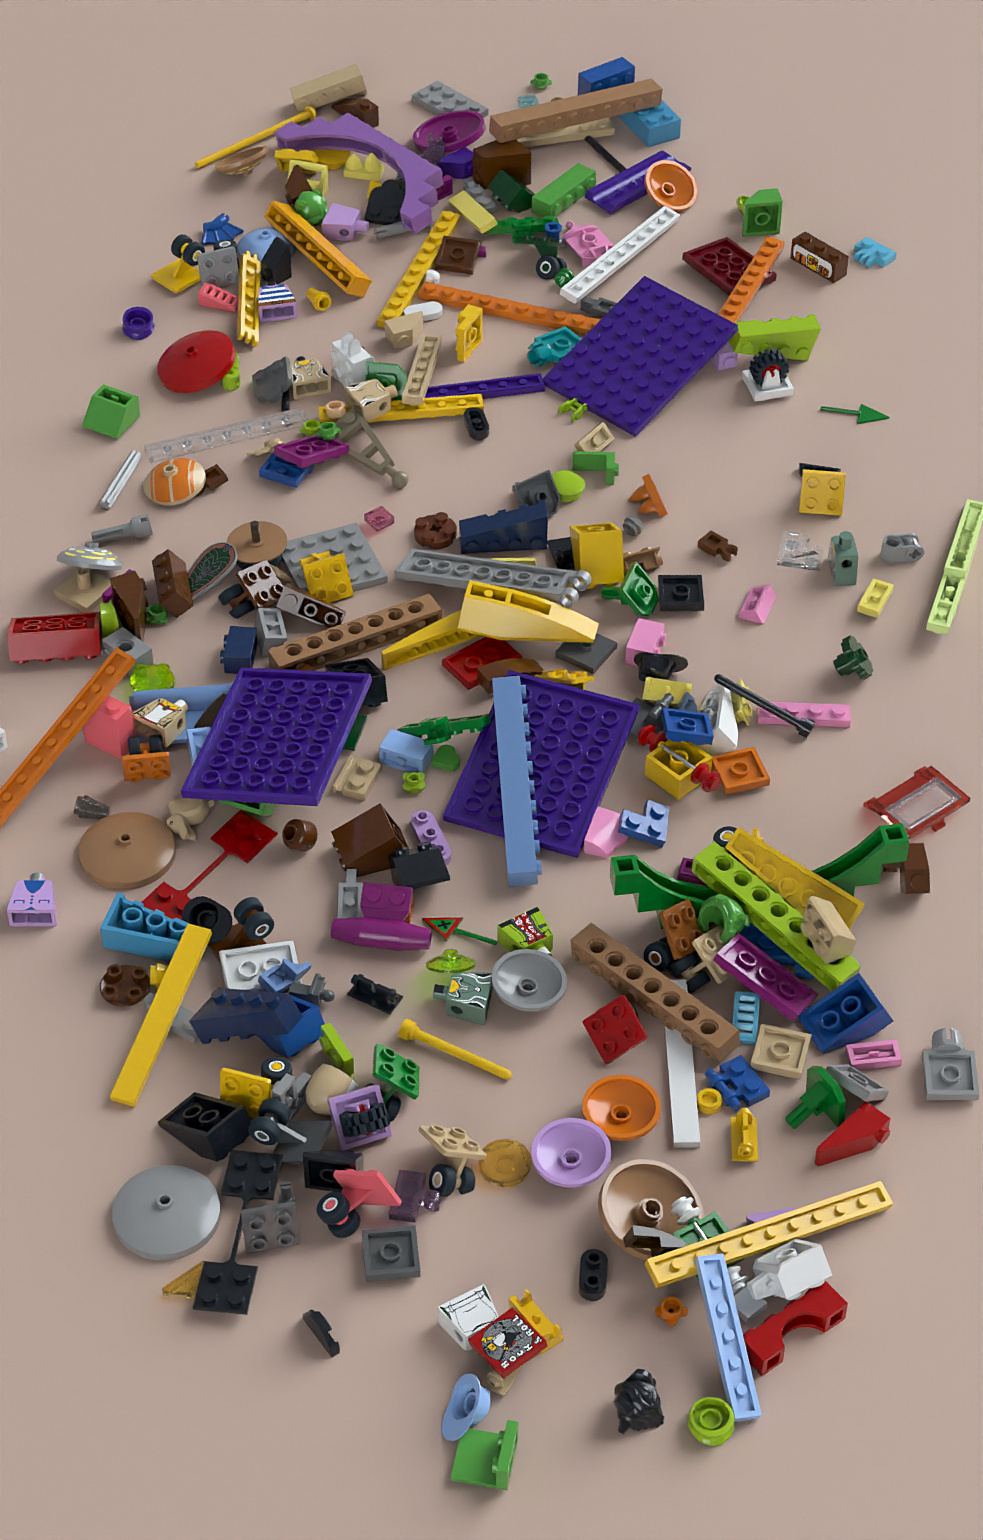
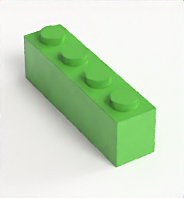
M579 163L532 196V213L542 218L545 216L556 217L582 198L589 189L596 186V171Z

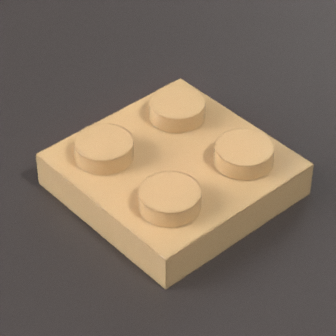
M761 1024L751 1060L752 1069L801 1080L812 1034Z

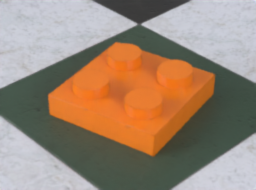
M755 747L711 756L713 770L721 774L720 785L725 795L770 785V777Z

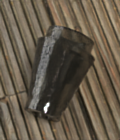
M84 795V797L78 796L74 806V814L79 815V818L103 819L109 816L111 807L87 795Z

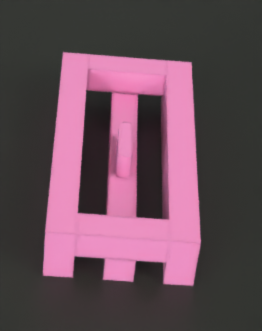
M896 1039L846 1045L845 1052L848 1055V1063L857 1070L901 1066L902 1057Z

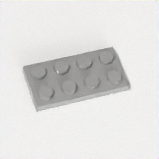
M435 81L412 94L413 102L436 115L459 110L475 111L483 117L488 115V108L439 81Z

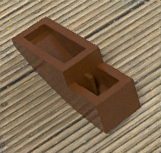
M506 659L478 667L477 681L488 694H492V678L505 677L508 670L530 676L541 675L542 671L545 670L534 659Z

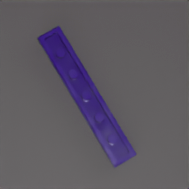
M541 373L431 386L428 387L425 398L482 394V399L544 392L545 384L542 381Z

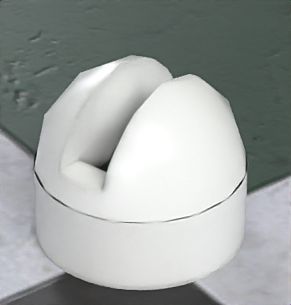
M427 269L426 282L438 284L440 281L439 273Z

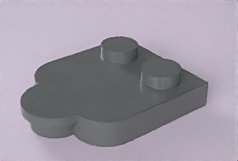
M287 357L276 360L268 367L258 370L252 375L254 396L260 403H275L279 401L283 393L291 387V364Z

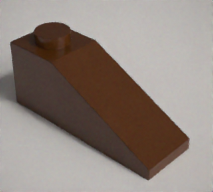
M344 99L331 105L332 109L342 116L349 113L354 117H358L364 123L369 124L372 128L379 126V108L369 99Z

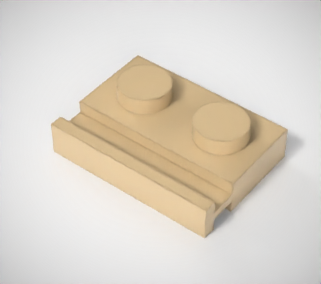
M350 755L333 784V793L338 791L343 793V796L365 801L382 771V763L361 757L356 759L354 755Z

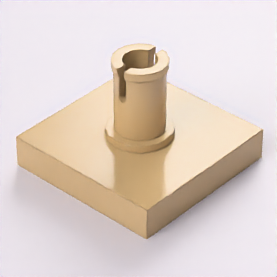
M78 567L74 575L54 589L55 597L83 613H90L103 602L102 593L111 586V583L89 568Z

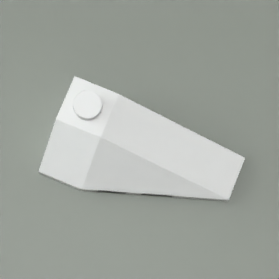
M718 684L708 691L700 707L702 713L709 715L714 738L712 745L696 746L710 756L734 751L738 741V729L730 690Z

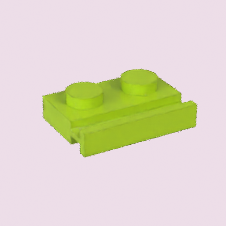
M330 1022L321 1025L319 1042L324 1053L335 1068L341 1070L354 1080L352 1075L354 1074L353 1056Z

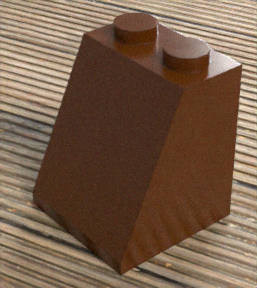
M516 139L502 143L495 140L474 148L472 179L483 189H489L487 187L502 169L524 185L531 184L532 152Z
M381 803L331 831L335 840L332 842V845L337 854L342 857L339 859L345 872H347V869H356L357 877L390 869L388 854H392L395 849L408 847L409 850L401 828Z

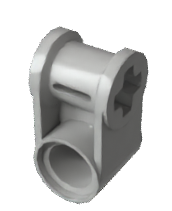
M915 533L887 535L883 539L880 559L888 564L907 561L914 562L923 557L924 549L919 545V538Z

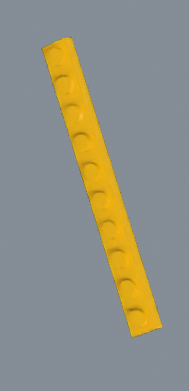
M443 211L377 318V326L385 328V320L404 316V309L411 305L426 280L427 269L432 270L435 265L443 235H453L461 221V214L452 211Z
M878 1181L646 1260L645 1266L655 1287L658 1288L697 1275L694 1261L697 1256L724 1253L725 1262L729 1264L782 1246L794 1239H802L890 1209L893 1202L882 1182Z

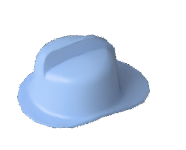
M471 1373L464 1374L459 1378L445 1411L441 1431L443 1437L448 1441H455L461 1438L469 1427L477 1425L488 1415L491 1402L490 1391L480 1386L478 1378Z

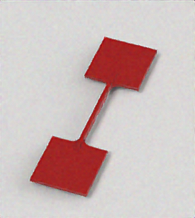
M243 810L238 811L210 838V840L224 849L222 855L184 890H176L163 881L141 903L150 910L155 911L157 909L164 912L166 917L182 920L184 906L191 900L187 894L228 855H235L248 864L278 833Z

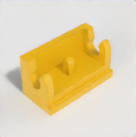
M525 1290L522 1300L519 1301L516 1295L509 1298V1309H515L547 1341L548 1347L540 1352L543 1354L564 1340L562 1329L557 1324L553 1325L532 1301V1294Z

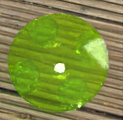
M166 663L159 665L137 664L130 676V686L134 691L170 689L175 686V676L170 671V666Z

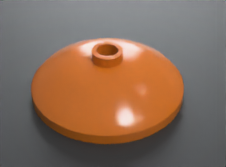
M661 160L653 163L647 170L644 179L645 188L651 199L660 207L666 206L678 212L688 209L695 202L698 191L697 184L692 174L685 167L673 161Z
M611 1075L597 1080L587 1089L582 1101V1113L584 1119L600 1127L608 1139L629 1141L643 1137L653 1130L660 1118L661 1103L653 1087L642 1079L630 1075Z

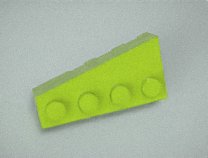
M815 314L807 315L805 318L790 316V319L785 320L771 318L765 322L760 320L734 322L738 325V331L729 342L733 352L738 354L759 356L758 352L761 351L763 354L765 353L764 349H768L770 352L771 348H773L775 351L779 350L785 359L808 361L821 327Z

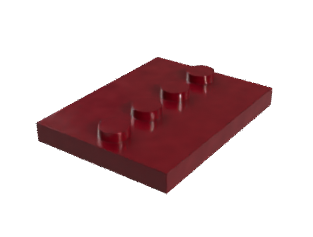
M728 237L684 252L682 256L683 261L729 296L754 256ZM770 270L761 286L776 281L777 273Z

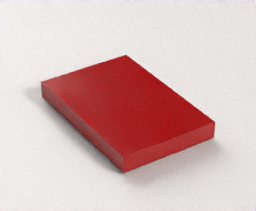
M484 637L442 659V666L464 687L471 690L480 685L477 681L478 667L501 660L523 658V656L505 640Z

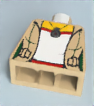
M159 698L132 713L134 733L149 739L150 735L159 734L161 736V746L167 748L186 728L185 712L188 710L187 704L183 700H178L173 704L163 698Z

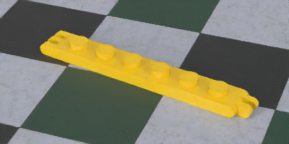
M246 250L240 257L237 339L241 341L244 337L245 343L249 344L251 340V346L256 347L259 335L260 261L257 260L256 254H252L250 257V252Z

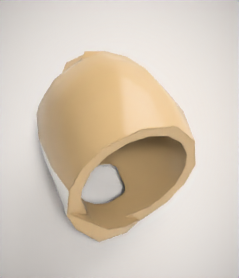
M322 1064L309 1080L305 1091V1098L314 1113L330 1116L331 1113L327 1099L355 1091L359 1084L341 1070L331 1065Z

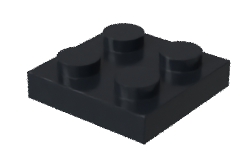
M658 575L660 611H704L702 575Z

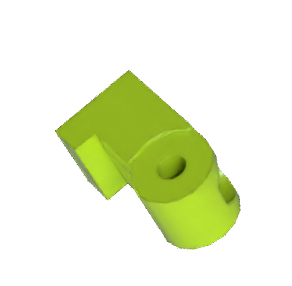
M236 353L232 368L222 378V386L228 391H233L240 387L238 353Z

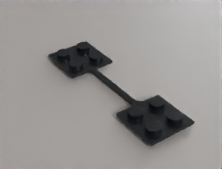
M231 1150L221 1196L241 1198L243 1200L242 1210L248 1208V1203L252 1199L274 1200L283 1155ZM241 1214L230 1259L224 1263L204 1261L193 1310L248 1314L258 1266L240 1265L235 1262L243 1229Z

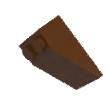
M136 571L110 578L113 603L121 624L126 630L144 642L147 617L146 607L149 606L147 597L144 594V591L147 590L144 579L139 578Z

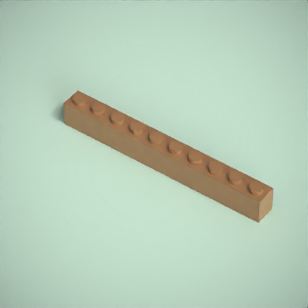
M651 78L490 115L489 132L499 143L656 107L661 105L663 89Z

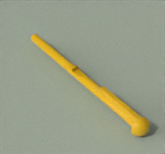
M305 107V111L196 161L195 166L199 169L273 135L275 131L291 121L297 124L307 118L313 120L316 117V111L313 107Z

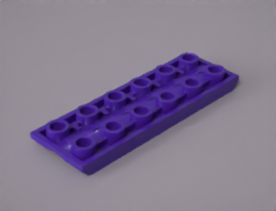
M662 150L592 187L586 192L585 198L612 214L648 194L644 179L647 170L653 163L669 160L682 165L688 171H691V167L676 160L673 156Z

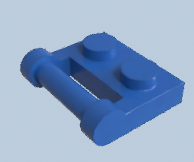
M273 452L259 469V477L297 488L307 474L312 473L314 464L309 465L307 468H300L292 462L284 461L283 458L274 455Z

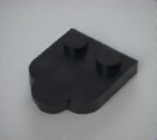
M387 180L381 187H376L371 191L364 217L365 221L380 225H390L402 221L400 210L406 192L400 189V185L396 180Z

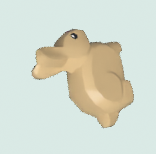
M191 798L170 800L168 802V809L171 812V817L166 820V825L173 833L180 834L182 839L195 841L196 834L190 826L202 823L215 802L214 800Z

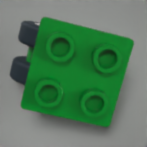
M377 1043L374 1046L373 1077L385 1083L382 1090L380 1088L383 1102L386 1105L389 1120L394 1121L399 1113L401 1100L394 1096L393 1093L398 1090L416 1100L419 1096L420 1068L411 1059H405L396 1054L391 1048ZM369 1083L365 1087L372 1086L375 1084Z

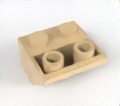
M815 896L809 897L801 922V930L812 942L815 953L821 956L825 964L852 954L856 940L831 901Z

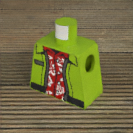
M538 906L497 925V941L509 952L520 949H532L553 957L551 954L553 949V933Z

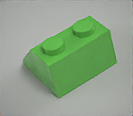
M778 188L758 190L744 202L743 237L780 233L783 201Z

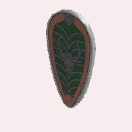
M220 542L210 545L194 561L187 572L192 600L203 595L213 586H217L233 569L238 555L236 549L231 544Z

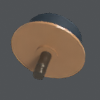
M252 521L235 528L229 534L226 543L231 544L236 549L238 555L236 564L242 570L265 560L277 567L282 560V553L287 546V535L281 527L274 523Z

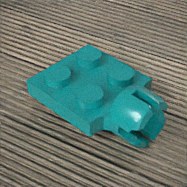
M566 326L534 338V343L528 346V349H531L527 353L528 360L535 367L546 365L550 361L558 363L581 338Z

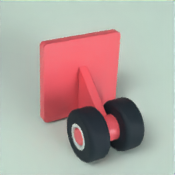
M335 1170L333 1176L343 1189L341 1193L330 1192L323 1196L318 1202L316 1210L320 1219L328 1225L329 1230L334 1236L346 1238L354 1234L360 1225V1215L354 1209L358 1205L400 1206L402 1200L379 1171Z

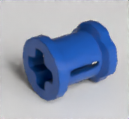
M557 222L547 223L545 225L546 238L558 239L561 244V224Z

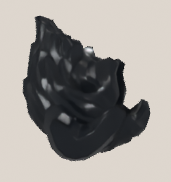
M636 1369L624 1382L617 1384L614 1388L615 1398L613 1403L617 1408L619 1419L618 1432L624 1434L629 1428L640 1431L664 1424L661 1401L655 1388L656 1380L646 1370Z

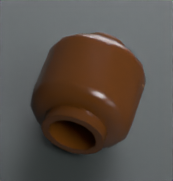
M301 819L288 821L282 831L284 844L292 850L308 851L315 846L318 837L316 826L310 821Z

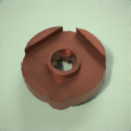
M439 512L436 515L419 517L415 521L414 538L423 547L426 544L430 545V549H443L453 543V539L457 537L456 523L448 518L447 513Z

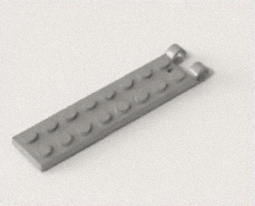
M412 549L394 570L395 578L406 581H419L426 584L433 583L446 587L454 586L467 589L469 580L513 589L548 601H559L560 605L566 608H572L578 601L579 594L576 590H586L592 581L590 574L584 570L571 571ZM578 578L583 579L585 583H581ZM565 595L571 597L572 601L568 600Z

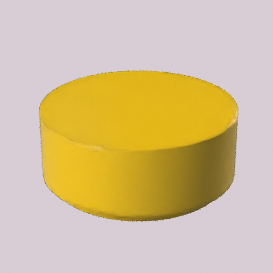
M706 1088L699 1091L697 1094V1109L700 1112L711 1115L720 1111L722 1095L717 1090Z

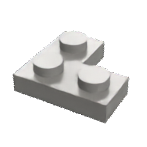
M303 1072L297 1080L294 1076L286 1073L281 1081H277L272 1088L273 1099L283 1102L291 1112V1116L285 1126L289 1124L306 1103L305 1091L312 1077L307 1073Z

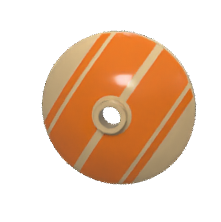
M173 458L156 465L146 476L143 484L145 495L151 502L158 505L171 506L181 504L190 500L201 491L206 481L205 471L200 463L188 458Z

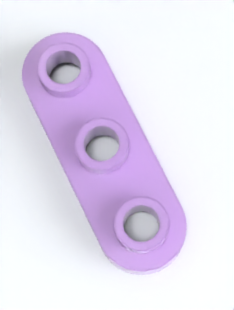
M426 810L413 813L411 816V829L418 843L431 842V844L438 846L445 864L448 865L451 861V849L433 814Z

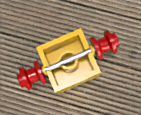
M654 725L641 728L638 733V743L641 746L649 745V751L651 752L646 755L645 776L677 800L684 797L700 784H702V790L705 792L714 791L719 787L721 774L716 770L711 772L712 757L692 742H674L666 739L665 733H656L657 728Z

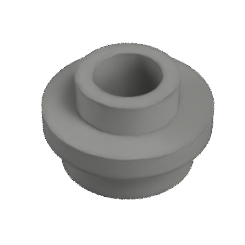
M627 516L624 519L622 526L629 535L636 536L643 531L642 522L637 517Z

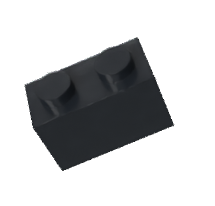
M431 842L419 843L417 848L409 850L408 847L397 848L394 850V853L388 854L392 880L397 886L416 889L451 880L440 848L435 844H431Z

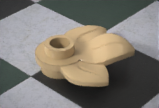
M275 438L264 442L265 448L248 452L246 455L258 457L267 452L272 454L275 446L285 442L280 441V438Z

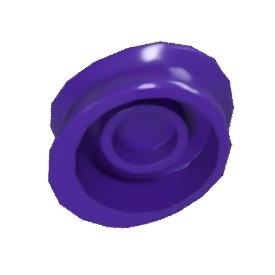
M132 307L125 311L122 318V330L131 339L142 340L150 336L154 330L153 314L147 308Z

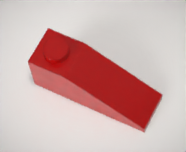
M865 1101L817 1147L814 1164L819 1167L870 1151L877 1144L884 1143L890 1135L889 1126L891 1118Z

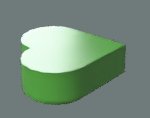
M445 744L437 749L431 760V766L447 771H455L460 767V757L455 754L453 746Z

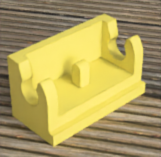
M646 677L642 700L655 704L666 693H670L674 700L668 706L677 707L685 692L691 695L693 683Z

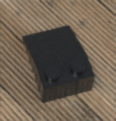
M369 658L325 665L326 672L371 674L372 682L361 706L377 707L383 702H388L386 677Z
M194 1092L160 1119L158 1124L200 1157L219 1162L226 1158L228 1153L236 1146L244 1143L246 1138L250 1136L248 1128L251 1121L243 1105Z

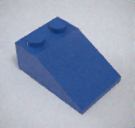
M860 973L819 1000L798 1017L808 1034H812L811 1038L822 1054L874 1036L894 1022Z
M292 995L291 997L303 1017L289 1034L260 1037L259 1034H256L271 1050L287 1058L297 1055L302 1048L318 1041L321 1036V1025L325 1024L317 1005Z

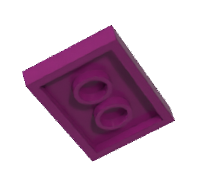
M316 434L274 447V455L283 458L284 461L292 462L300 468H307L311 464L323 463L327 459L339 458L341 455L349 453L348 444L334 438L325 440L323 437H317Z

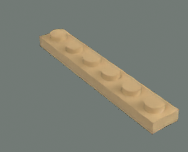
M422 334L402 394V404L423 405L442 345V335Z

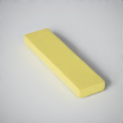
M464 190L448 200L450 205L481 234L498 224L496 219Z

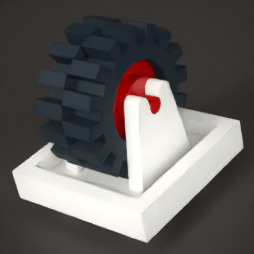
M771 348L770 352L768 349H764L765 353L763 354L761 351L758 352L759 356L755 355L753 357L754 361H750L751 366H749V369L742 370V378L754 401L791 396L794 393V388L786 373H789V365L779 350L775 351V349Z

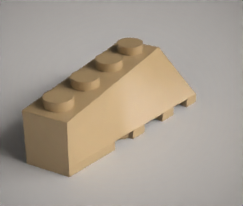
M357 63L289 88L298 114L305 111V107L308 106L315 109L345 97L367 95V89Z

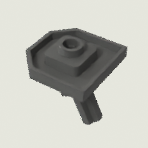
M550 470L541 472L524 481L516 482L512 486L519 506L524 504L528 506L536 505L538 501L545 499L548 517L556 514L561 498Z

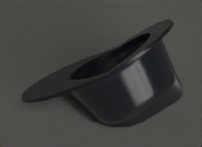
M643 652L638 653L634 657V662L639 667V680L645 681L646 677L668 680L672 673L682 671L688 666L686 658L675 654Z
M205 896L195 897L184 906L182 911V921L211 929L212 935L209 943L221 941L229 934L232 928L233 918L231 912L211 898Z

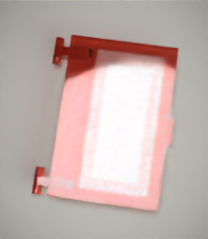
M932 765L928 768L926 766L921 767L913 773L915 776L877 799L872 797L864 802L863 806L876 812L890 825L903 823L909 840L929 827L934 832L940 830L946 825L944 818L969 803L971 798Z

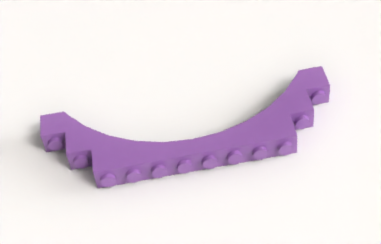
M346 113L332 123L318 117L305 127L291 121L274 132L278 147L281 149H293L298 152L300 150L337 149L355 151L366 155L373 153L379 160L393 168L406 184L405 198L400 210L403 226L417 234L433 223L431 208L438 204L436 189L444 184L441 169L428 162L427 159L418 156L415 152L408 150L402 144L400 145L392 138L385 136L379 130L377 131L369 124L359 120L358 117Z

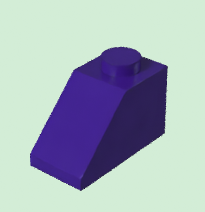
M464 147L437 159L436 166L441 169L442 177L446 175L454 179L471 177L473 174V152Z

